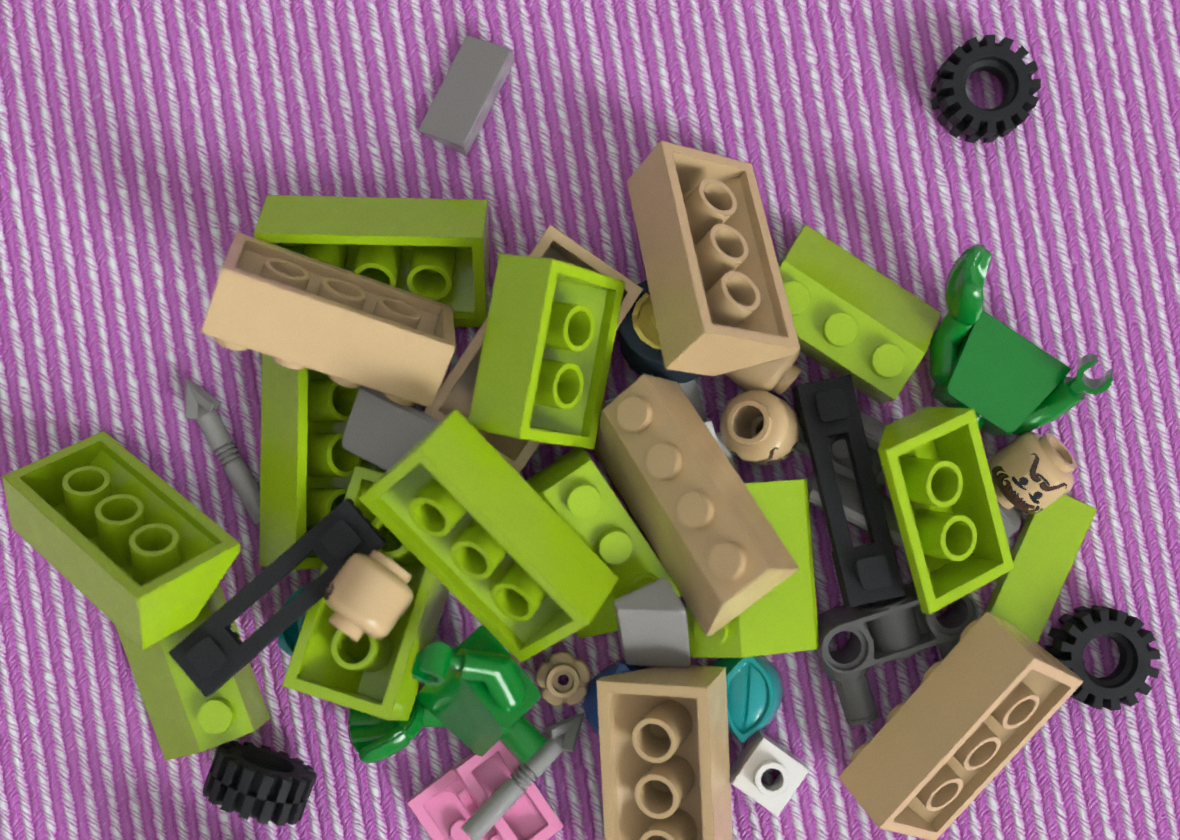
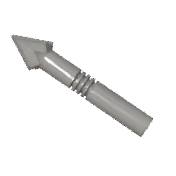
M185 378V419L196 420L213 452L217 451L215 455L219 456L218 461L222 460L220 464L225 466L223 470L254 525L260 523V488L244 459L239 458L241 454H237L239 450L237 448L234 449L236 447L235 444H231L233 440L216 411L221 402Z
M584 713L545 728L548 741L523 766L519 765V770L515 769V774H511L512 778L508 777L460 827L471 840H480L524 794L523 790L527 791V785L530 787L532 785L531 781L534 783L536 781L535 777L539 778L563 751L574 752Z

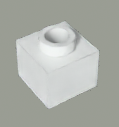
M758 731L752 736L730 768V782L778 817L810 770L801 759L763 732ZM774 768L779 770L780 774L772 786H766L761 783L762 774L767 769Z

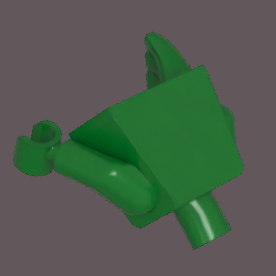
M975 244L966 249L955 261L947 277L945 301L948 313L930 341V376L935 382L932 396L949 408L974 409L979 430L982 429L994 437L1009 436L1010 434L1021 435L1057 420L1085 398L1084 391L1090 394H1099L1106 391L1112 384V369L1099 379H1090L1084 374L1087 369L1097 363V355L1087 354L1083 356L1078 362L1076 376L1074 378L1066 377L1071 370L1070 367L983 311V286L992 255L985 248V245Z
M483 624L455 649L444 642L436 641L417 652L411 676L425 683V685L416 695L408 721L386 720L351 708L348 715L350 742L359 755L360 760L365 763H376L400 752L410 744L411 740H414L422 727L448 728L470 750L481 757L500 740L522 765L548 741L524 716L541 698L539 689L502 643Z

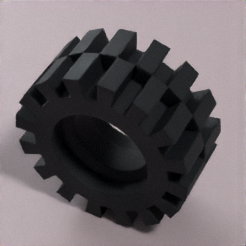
M985 35L980 42H978L977 37L967 40L962 47L959 46L946 59L936 73L938 75L937 78L932 82L931 92H936V96L931 100L933 110L940 108L942 111L936 118L941 126L947 121L954 126L949 131V134L957 138L961 133L967 134L965 142L975 143L980 138H983L984 143L993 142L999 136L1002 138L1010 133L1030 115L1028 112L1036 106L1039 97H1035L1033 94L1041 88V79H1032L1031 75L1038 70L1035 60L1027 65L1022 59L1029 52L1023 46L1014 52L1010 50L1014 40L1004 37L997 44L995 43V35ZM977 71H987L1000 80L1003 85L1004 96L998 107L983 109L975 106L969 100L965 86L970 74Z
M1092 605V608L1080 606L1074 608L1075 615L1072 616L1066 613L1062 615L1058 620L1063 626L1060 630L1051 628L1047 636L1055 638L1053 646L1045 645V650L1084 681L1070 697L1093 708L1102 710V707L1114 711L1121 710L1120 703L1130 707L1138 703L1139 701L1135 697V693L1139 692L1147 695L1151 691L1152 687L1146 684L1145 680L1147 676L1158 678L1160 669L1150 666L1151 660L1160 659V651L1149 646V643L1156 639L1151 631L1141 628L1144 625L1137 617L1129 616L1127 612L1100 605ZM1109 636L1115 641L1120 651L1118 666L1113 673L1106 677H1093L1086 671L1083 664L1084 648L1089 641L1096 637Z
M229 741V744L224 743L218 746L202 793L205 797H209L208 801L211 804L221 805V810L227 813L233 811L239 813V818L248 820L249 817L256 818L258 823L268 825L269 821H272L277 826H285L286 822L294 825L302 818L317 775L316 772H313L314 769L310 765H303L304 761L299 758H289V754L283 751L277 753L271 751V747L262 745L259 748L250 742H244L242 745L237 741Z

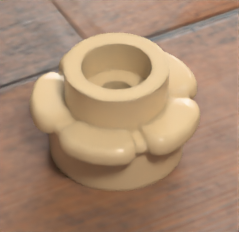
M569 652L554 653L550 656L547 663L543 662L539 666L536 673V684L542 688L541 696L549 704L554 706H561L563 703L575 705L582 701L587 694L586 683L590 681L589 668L583 660L574 658L573 654ZM566 675L569 681L567 684L562 685L558 682V677Z

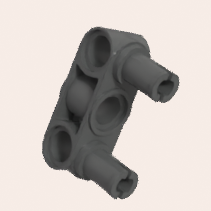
M912 582L903 585L905 592L903 596L844 608V605L817 616L820 648L815 651L818 655L822 671L829 680L835 682L844 715L849 725L868 724L879 717L866 674L870 667L887 661L908 658L932 646L939 647L942 660L959 643L960 635L965 627L978 618V606L970 594L954 601L947 614L936 617L935 612L930 615L922 613L915 585ZM849 631L850 638L845 647L837 651H830L828 646L832 637L839 632Z

